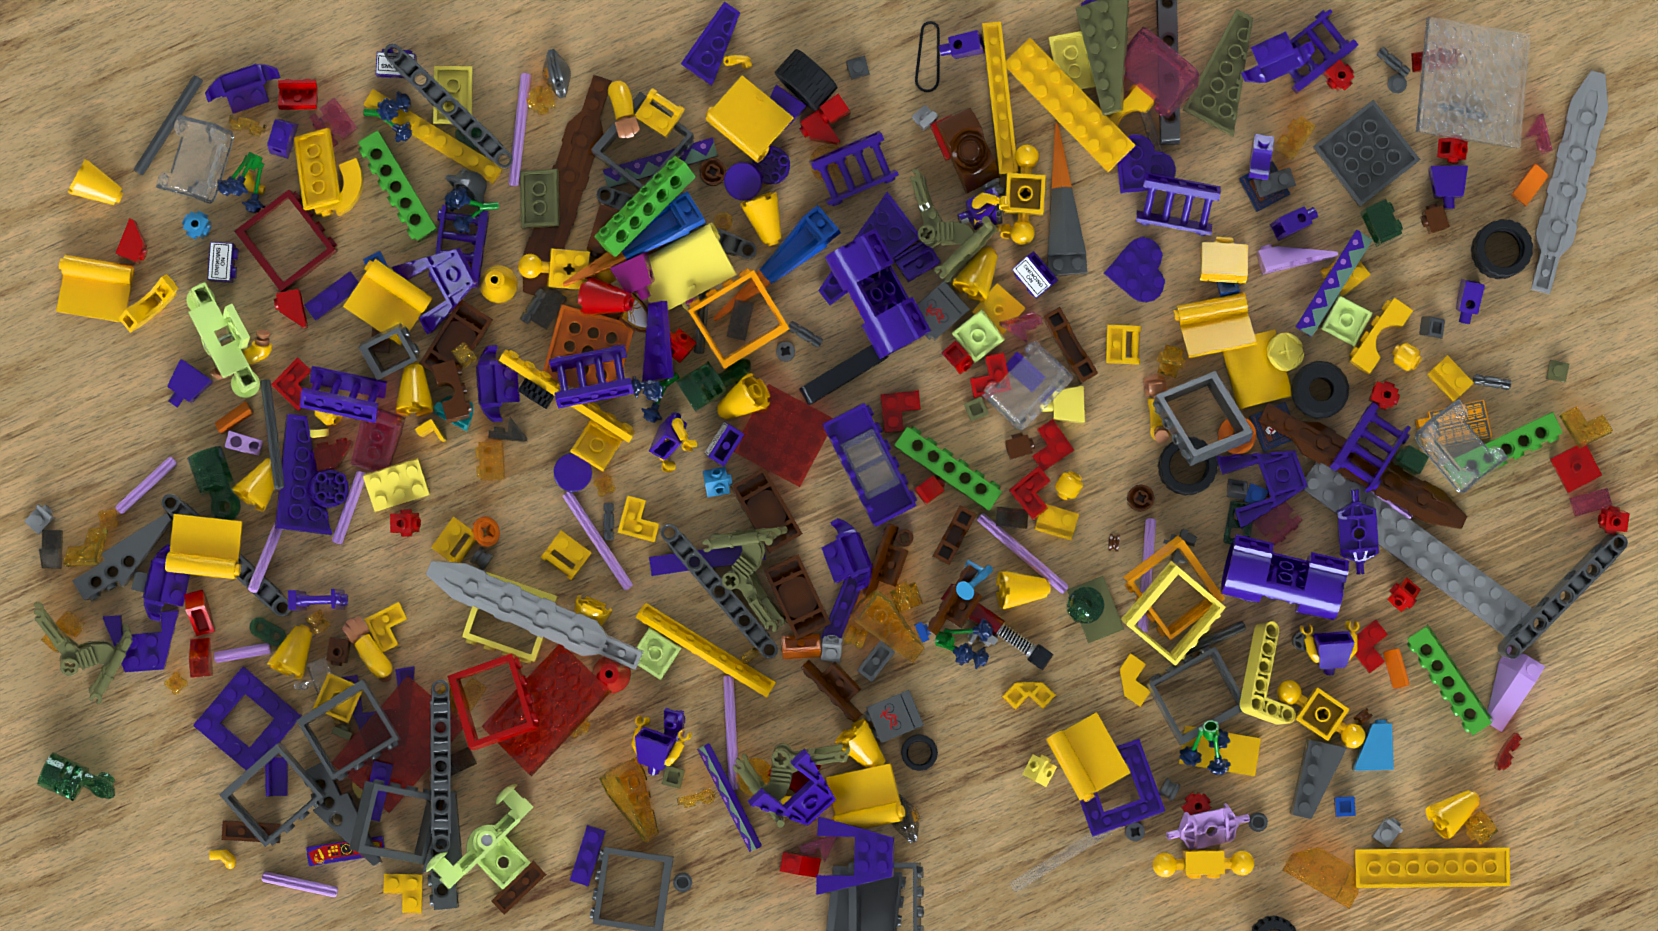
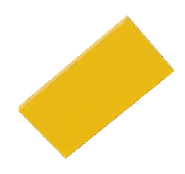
M324 128L293 137L303 209L308 211L340 202L331 129Z
M1185 725L1183 734L1196 727ZM1228 733L1230 743H1227V748L1219 749L1222 759H1227L1231 763L1229 770L1226 772L1255 776L1261 738ZM1202 735L1197 746V751L1202 754V761L1195 766L1207 768L1210 764L1209 762L1214 760L1215 749L1209 747V741ZM1197 737L1181 745V749H1185L1186 746L1192 747ZM1179 758L1178 763L1185 764L1183 760Z

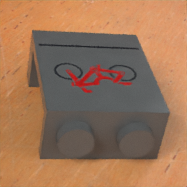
M945 281L917 304L931 329L925 336L929 340L932 338L934 341L970 310Z
M909 690L866 707L867 711L864 712L868 723L872 722L875 727L872 732L876 741L880 739L881 743L924 725Z

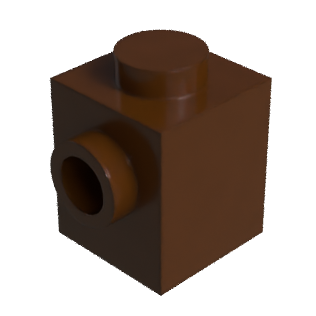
M1435 203L1426 206V210L1420 216L1423 227L1427 228L1428 234L1450 227L1443 205L1437 206Z
M1022 432L1011 435L1012 439L1005 441L1010 460L1033 453L1032 449H1035L1033 439L1028 438V435H1023Z
M330 637L326 660L331 661V665L336 666L348 663L351 642L346 639Z

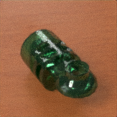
M741 359L728 366L722 373L717 374L710 362L707 361L704 365L696 368V370L688 373L676 382L696 412L728 392L727 387L733 383L737 384L745 375L749 374L751 363L748 359Z
M222 446L211 447L189 456L187 460L200 495L210 494L212 499L210 507L213 516L218 519H235L240 513L241 504L231 488V485L235 482ZM227 501L230 504V509L228 511H226L224 508V505Z
M1081 587L1073 591L1067 598L1066 611L1074 622L1089 624L1098 620L1103 614L1104 600L1096 589Z
M54 752L44 764L37 782L38 786L53 793L55 792L71 801L76 800L83 787L91 790L95 796L111 799L115 796V779L110 774L101 772L96 776L89 773L88 767L81 766L79 763L70 761V759Z

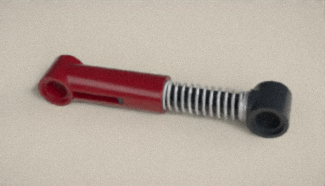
M950 584L946 592L941 597L942 601L946 600L947 596L949 595L950 588L954 584ZM980 603L976 605L969 616V619L978 624V626L981 623V619H987L988 623H991L993 627V636H1001L1000 638L1012 644L1011 646L1017 647V650H1020L1023 654L1025 653L1028 661L1041 670H1044L1054 656L1043 646L1030 643L1028 639L1022 638V635H1019L1013 629L1011 630V627L1005 626V620Z

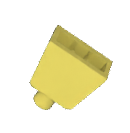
M1084 386L1052 392V400H1041V411H1053V420L1085 423Z

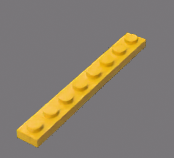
M1001 21L982 23L999 175L1018 173V165L1015 161L1016 147Z
M372 89L363 105L368 109H378V103L388 97ZM400 108L396 111L398 116L392 119L394 124L397 123L401 126L409 122L414 137L468 170L481 174L486 181L494 185L503 169L499 168L493 161L408 110L406 113Z
M505 350L501 355L500 362L555 396L554 393L560 391L559 381L557 382L552 379L549 373L536 369L535 365L530 361H524L519 358L516 352ZM594 402L571 406L628 443L636 432L631 425L625 422L621 423L615 415L610 412H604Z
M644 603L635 617L766 698L776 684L772 679L647 603Z

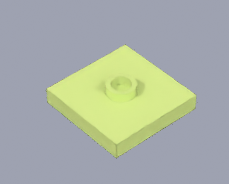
M1338 295L1320 329L1355 347L1373 313Z
M983 309L952 332L974 363L1005 340Z
M649 627L636 647L644 651L638 666L662 680L682 648Z

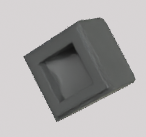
M1423 316L1421 318L1419 335L1443 339L1445 320Z
M136 571L131 590L144 592L148 574Z

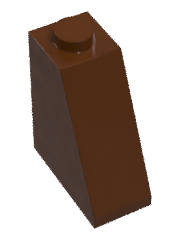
M600 204L587 246L590 256L599 258L607 252L594 236L619 212L618 209Z

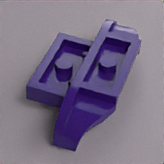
M1285 31L1251 47L1258 65L1241 74L1245 82H1270L1302 67L1310 59L1315 48L1312 41L1293 48Z
M255 63L220 75L209 86L205 95L208 102L221 96L227 97L234 114L269 102L264 83L281 77L277 68Z
M490 345L484 349L476 366L478 404L490 421L503 422L499 408L502 406L501 403L520 402L519 392L517 391L519 389L518 372L505 364H499L498 360L496 361L497 345Z
M837 518L830 522L838 532L837 540L821 548L834 582L839 583L851 576V578L856 580L857 588L855 589L858 592L869 585L871 568L873 566L860 533L846 521Z
M169 544L164 546L151 560L142 597L148 617L155 621H160L161 607L164 606V603L183 607L184 594H186L190 574L166 572L165 562L166 556L170 552Z

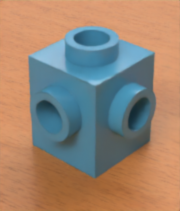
M191 211L190 214H187L182 222L184 225L183 229L187 231L186 235L197 239V237L204 239L212 227V222L207 219L208 215L197 211V213ZM195 221L199 223L197 227H193Z
M726 467L703 471L707 497L730 494L729 486L733 485L731 474H727Z

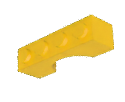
M1141 82L1138 85L1134 84L1128 91V97L1123 100V110L1107 116L1118 127L1125 115L1135 111L1147 113L1159 98Z
M1395 297L1391 301L1387 299L1381 308L1384 311L1380 317L1378 315L1375 316L1370 324L1373 326L1369 332L1365 331L1360 338V341H1362L1358 348L1355 346L1349 354L1351 357L1349 363L1367 375L1371 373L1381 358L1376 349V339L1380 331L1386 327H1402L1413 312L1412 309Z

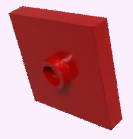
M1585 441L1550 459L1567 493L1602 476Z

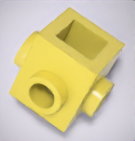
M1033 754L1022 775L1047 787L1057 766L1050 763L1052 759L1044 755L1038 757Z

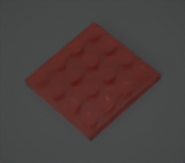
M768 384L767 389L770 397L767 399L770 405L765 409L752 413L742 432L744 436L734 450V453L801 487L828 436L822 424L832 419V417Z

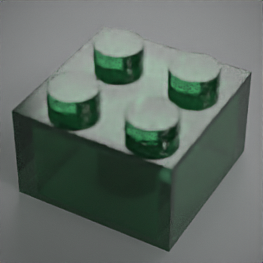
M1386 199L1360 212L1376 247L1396 239L1402 234L1401 230H1403L1400 220H1396L1393 215L1395 212L1391 202H1387Z

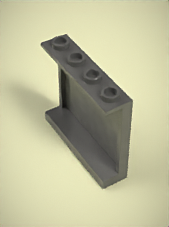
M833 865L832 875L849 876V866ZM894 872V877L861 884V931H896L897 927H901L902 916L898 915L899 908H903L904 896H900L901 888L905 889L906 877H902V872ZM849 887L830 892L826 931H849Z

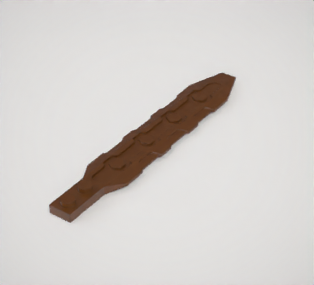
M593 75L582 111L567 123L562 138L563 143L556 164L552 168L559 170L560 226L534 228L526 244L523 256L534 254L541 261L549 262L551 248L565 250L564 247L571 226L574 225L577 216L576 211L581 196L590 178L589 173L595 158L591 149L604 135L600 116L608 96V87L612 80ZM540 273L535 278L523 276V292L536 296L537 290L539 288L543 289L546 286L548 273Z
M1269 403L1266 404L1258 420L1292 439L1304 456L1330 467L1347 440L1338 435L1335 430L1320 422L1300 421ZM1360 444L1358 445V446H1360L1361 448H1363L1364 450H1366L1367 452H1369L1370 454H1372L1373 456H1375L1377 459H1379L1380 461L1383 462L1384 459H1382V458L1376 456L1375 454L1371 453V452L1369 451V449L1365 448L1364 446H1362V445H1360ZM1350 452L1347 456L1351 463L1372 477L1378 470L1376 466L1355 452ZM1393 462L1387 465L1380 476L1381 483L1377 489L1371 490L1380 498L1395 503L1406 509L1409 514L1429 524L1462 529L1468 517L1443 490L1405 472L1402 467ZM1340 467L1337 470L1342 477L1351 482L1355 481L1364 487H1367L1369 484L1345 467Z

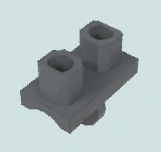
M1181 529L1179 537L1187 545L1194 547L1197 536L1188 533L1189 530ZM1171 534L1170 541L1174 539L1177 535ZM1164 539L1163 543L1167 544L1170 541ZM1176 549L1172 562L1175 564L1179 562L1189 564L1179 549Z

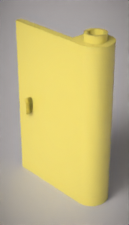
M709 223L648 255L655 281L647 286L651 294L648 297L650 303L667 301L668 310L737 275L719 242L720 235L713 223Z

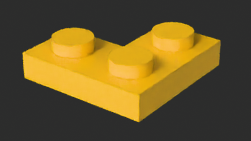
M627 495L617 533L655 543L660 524L641 519L646 500Z
M397 602L364 620L377 646L384 653L399 645L391 627L408 618L400 602Z
M384 873L383 893H403L402 913H422L423 874Z

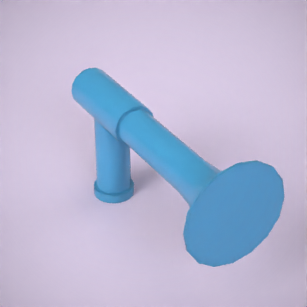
M968 560L965 567L968 564L978 570V574L969 583L965 581L959 582L956 586L957 594L965 600L973 598V588L993 572L992 566L987 565L983 568Z

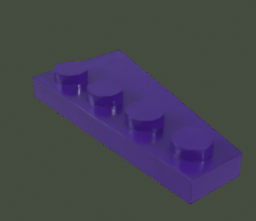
M724 1L681 62L682 66L711 86H713L740 12Z
M667 301L648 304L642 382H647L649 379L655 381L674 378Z

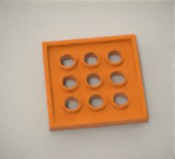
M561 304L543 371L549 373L552 379L558 382L557 371L552 372L549 360L558 356L565 357L583 353V349L587 346L592 347L595 351L610 348L614 345H625L628 355L634 330L620 320L598 314H583L580 309ZM573 323L580 325V331L576 334L571 333L569 329ZM591 328H596L599 331V335L595 339L588 336V331ZM610 333L617 335V341L613 344L608 343L606 340L607 335ZM568 341L575 343V349L572 352H567L564 348ZM622 358L623 369L626 362V358ZM614 360L603 362V368L607 372L606 382L616 381L617 375ZM595 364L586 365L589 368L588 373L585 375L587 386L598 384ZM576 368L565 370L567 386L579 388Z

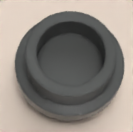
M1396 74L1389 78L1387 85L1392 93L1399 94L1406 89L1407 81L1402 75Z
M1256 812L1249 817L1250 822L1248 824L1253 831L1261 832L1268 825L1267 817L1262 813Z
M679 873L674 877L673 885L677 891L686 892L692 886V878L687 873Z

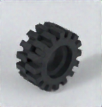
M527 378L524 379L517 390L545 409H547L554 398V395Z

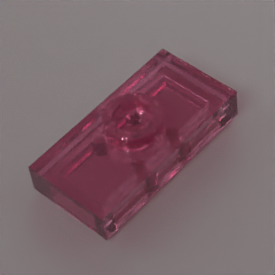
M1608 488L1569 498L1574 517L1612 506Z

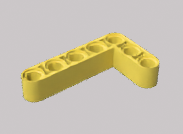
M1269 621L1259 623L1254 628L1240 698V709L1248 715L1276 725L1288 724L1295 720V710L1291 706L1266 698L1279 636V626L1276 622Z

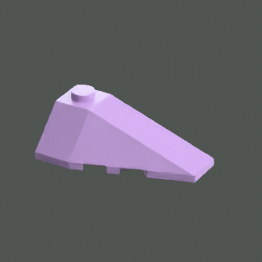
M1271 244L1260 247L1261 250L1257 252L1262 275L1338 256L1336 251L1272 247Z
M1508 646L1507 653L1509 654L1512 648ZM1523 653L1515 659L1501 657L1498 662L1493 691L1487 710L1493 719L1492 724H1490L1501 732L1539 678L1545 668L1544 665Z

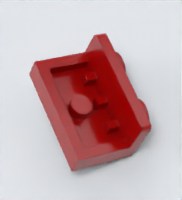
M315 79L278 80L279 110L317 109L318 87Z

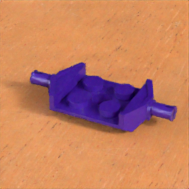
M1352 489L1351 503L1336 511L1339 527V555L1355 561L1356 574L1361 575L1365 574V560L1379 553L1377 515L1374 507L1359 501V489ZM1357 528L1364 530V534L1360 538L1354 537V531Z

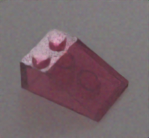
M378 408L375 423L361 420L351 464L370 471H377L391 466L406 417Z

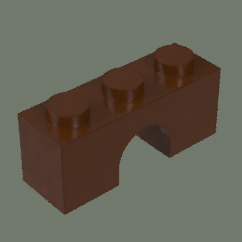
M454 360L432 365L437 388L449 386L454 390V396L450 400L442 402L447 424L470 418L469 412H472L470 401H465L464 394H467L465 383H461L459 376L462 375L460 365H456Z
M960 505L932 557L949 566L977 514Z

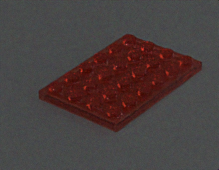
M558 644L527 677L528 686L526 688L534 701L532 708L538 715V729L498 742L530 776L536 773L612 692L570 650L565 649L561 644ZM517 689L482 725L489 735L527 723Z
M408 675L381 705L401 739L397 741L398 745L391 750H388V748L381 751L382 755L375 759L376 761L393 764L389 785L390 782L402 784L401 788H406L407 785L414 786L430 768L431 695ZM377 712L371 716L332 761V764L338 770L392 737ZM450 712L452 742L463 730L461 721ZM441 721L437 722L435 730L438 733L445 731V724ZM371 758L364 762L366 764L364 767L357 771L352 769L348 772L349 776L347 777L362 790L365 781H370L374 760L372 761ZM387 792L383 808L390 813L405 795Z

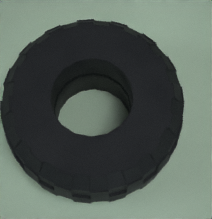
M1311 362L1303 366L1294 376L1291 385V397L1297 409L1304 415L1317 419L1331 417L1337 414L1348 400L1349 384L1347 377L1338 366L1330 362ZM1314 379H1323L1329 384L1331 392L1327 400L1317 401L1311 396L1309 387Z

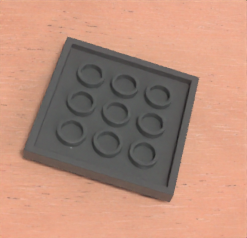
M1374 100L1313 146V149L1359 207L1421 160Z

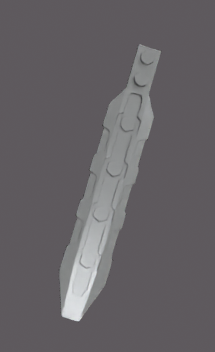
M1591 70L1570 101L1566 117V127L1562 142L1559 143L1556 154L1557 161L1552 179H1550L1548 184V195L1535 234L1540 254L1530 290L1550 294L1559 258L1573 244L1581 204L1584 202L1587 192L1586 185L1591 166L1594 165L1597 154L1595 151L1600 132L1603 130L1608 112L1606 77L1603 73Z
M431 561L426 575L452 599L470 607L474 606L484 610L504 622L518 625L529 630V633L561 644L565 649L581 656L601 654L634 670L637 669L644 651L609 636L601 625L590 617L580 613L576 614L560 607L549 599H542L526 592L515 584L501 581L467 563Z

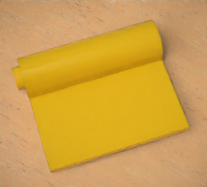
M743 75L714 107H710L705 114L706 121L757 163L765 158L769 152L770 144L794 119L793 116Z
M64 255L63 258H60L59 269L62 270L63 278L56 312L121 322L118 318L128 307L134 266L71 255Z
M377 259L374 261L369 260L364 267L366 273L343 305V308L379 332H383L399 323H402L403 327L406 326L410 332L433 297ZM397 333L388 337L397 344H402Z
M1244 292L1177 305L1176 310H1173L1175 321H1179L1189 358L1257 345Z
M1275 329L1254 334L1257 345L1222 351L1235 402L1239 410L1292 396L1287 371L1275 368L1267 355L1269 341L1277 335Z
M174 514L170 552L167 554L165 562L166 572L236 579L241 573L239 554L243 521Z
M1097 712L1046 739L1079 800L1084 799L1085 802L1095 797L1094 793L1131 773Z
M891 763L826 777L828 787L836 798L832 803L835 812L832 820L867 829L900 822L905 817V809L900 802Z

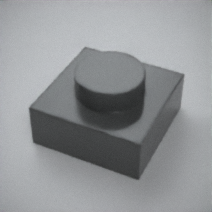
M865 56L846 61L851 80L870 75Z
M1228 479L1227 497L1246 500L1247 481Z

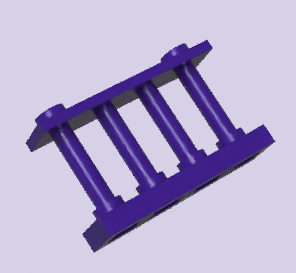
M1331 9L1327 12L1322 10L1315 16L1317 20L1290 40L1293 48L1300 47L1301 45L1297 40L1307 34L1323 54V59L1325 60L1319 66L1310 57L1306 62L1310 73L1305 77L1300 75L1297 70L1289 72L1294 79L1295 85L1292 87V90L1296 94L1358 46L1354 39L1351 42L1345 40L1327 18L1332 13ZM1321 22L1340 45L1338 46L1340 50L1335 54L1333 51H1329L1313 30Z
M880 131L809 161L812 169L820 171L830 194V197L825 199L828 205H839L843 202V199L882 182H885V184L890 183L899 175L895 169L890 171L880 148V142L884 141ZM867 147L873 148L883 172L882 175L872 178L862 154L864 152L863 149ZM851 154L856 157L866 181L857 186L854 185L845 163V157ZM833 162L838 164L848 190L837 193L827 169L828 164Z
M1145 172L1143 187H1146L1148 192L1144 211L1137 210L1136 222L1143 225L1152 224L1195 232L1201 236L1212 235V224L1208 223L1212 201H1219L1221 186ZM1157 190L1167 192L1162 215L1151 213ZM1177 193L1186 196L1181 218L1170 216L1174 195ZM1195 197L1205 199L1200 222L1189 220L1193 198Z
M442 205V209L438 210L437 216L440 225L435 255L447 252L442 250L443 239L471 242L472 245H475L474 252H471V254L463 253L466 261L472 264V272L478 281L473 288L479 289L490 213L482 211L480 215L475 216L473 221L470 222L478 226L477 234L469 235L445 231L446 220L454 221V216L457 213L448 212V207ZM457 214V215L462 216V217H466V216H467V215H464V214ZM429 270V277H432L431 281L436 283L431 271Z
M614 345L610 348L565 357L558 356L550 359L552 372L557 371L560 391L554 393L558 408L634 394L631 379L624 376L622 358H627L625 345ZM614 360L617 380L606 382L603 362ZM595 364L598 384L587 386L584 366ZM576 368L579 388L569 390L565 370Z
M312 366L310 383L313 385L311 389H302L300 407L375 423L379 405L375 401L377 397L385 399L387 381ZM320 386L332 388L330 393L319 391ZM339 390L350 391L349 397L338 395ZM358 393L369 395L368 401L356 399Z
M1374 402L1366 408L1329 467L1335 472L1340 467H1345L1369 483L1364 490L1366 493L1372 489H1377L1381 483L1380 476L1401 443L1405 444L1410 436L1408 432L1411 429L1410 426H1407L1400 431L1379 417L1376 412L1379 405ZM1374 422L1397 437L1393 446H1390L1368 431L1369 428L1366 427L1368 423ZM1359 437H1365L1388 453L1383 462L1358 446L1357 440ZM1355 452L1376 466L1378 470L1372 477L1351 463L1349 458H1347L1349 453Z
M331 589V595L309 596L306 595V591L288 590V610L307 611V607L316 604H331V609L345 610V606L348 605V594H345V590Z

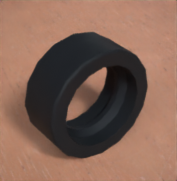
M918 734L906 739L902 745L901 755L906 766L912 770L923 771L933 766L937 760L938 751L936 744L931 738ZM914 742H925L930 747L931 755L927 762L916 764L910 760L908 750Z

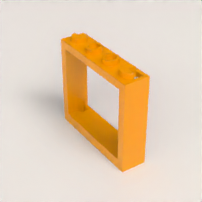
M748 268L738 273V278L726 280L722 283L723 287L718 290L714 288L705 294L707 297L702 300L699 298L689 303L690 307L687 308L724 369L790 329L753 268L751 270ZM752 278L780 324L726 357H723L696 311L747 279Z
M1176 536L1123 576L1127 582L1124 586L1130 593L1134 592L1137 596L1135 601H1137L1143 593L1134 581L1176 549H1179L1209 593L1219 602L1225 599L1185 541L1179 536ZM1205 598L1168 627H1166L1152 606L1145 615L1151 623L1155 621L1158 626L1156 630L1161 637L1166 636L1169 640H1172L1201 618L1213 603Z

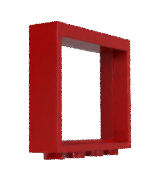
M513 653L447 676L468 747L473 751L538 729V715L532 708L534 701L526 688L528 686L527 678L525 675H522L521 671L523 665L519 657ZM509 663L527 723L478 739L461 679Z

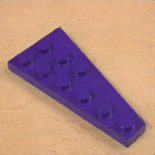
M888 192L885 193L882 200L854 238L856 239L876 229L892 259L919 240L918 231ZM832 271L818 290L829 306L848 293L847 290L842 291Z
M287 414L281 460L285 487L278 489L275 529L332 535L326 508L318 505L310 494V482L319 470L316 466L315 452H313L307 416Z

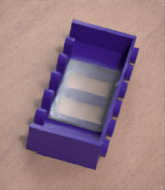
M862 403L828 420L822 426L873 526L877 527L914 508L917 498L913 491L909 492L906 486L909 484L904 473L900 474L898 467H900L899 462L895 456H891L889 452L891 447L887 439L883 440L880 434L883 431L879 423L873 421L871 416L874 413L871 407Z

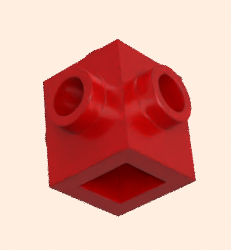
M1338 60L1323 73L1327 78L1326 83L1332 90L1336 89L1337 92L1341 88L1345 91L1353 84L1351 80L1355 77L1353 69L1348 64L1345 65L1341 60Z
M1450 135L1449 138H1439L1437 157L1446 159L1447 163L1458 164V161L1466 160L1468 141L1461 140L1460 136Z
M680 328L675 333L670 332L672 357L681 363L690 354L697 342Z
M1377 381L1374 383L1368 401L1376 403L1380 409L1387 410V408L1397 405L1400 394H1398L1399 389L1395 388V384L1384 381V383H1380Z
M1608 506V509L1601 508V513L1598 515L1599 527L1608 534H1617V531L1627 532L1630 513L1620 510V507Z
M400 509V513L390 514V533H401V537L413 536V533L420 532L421 519L419 513H412V509Z
M1406 577L1400 584L1396 582L1389 590L1391 594L1387 600L1402 612L1406 607L1410 609L1417 600L1415 598L1421 589Z
M1194 792L1190 793L1185 798L1186 802L1180 806L1189 815L1207 812L1212 808L1209 805L1211 801L1206 794L1203 793L1201 795L1199 792L1196 794ZM1196 803L1200 804L1198 809H1195Z

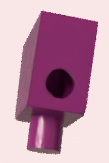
M647 252L610 268L625 291L629 293L637 291L640 300L651 296L647 286L652 284L655 278Z

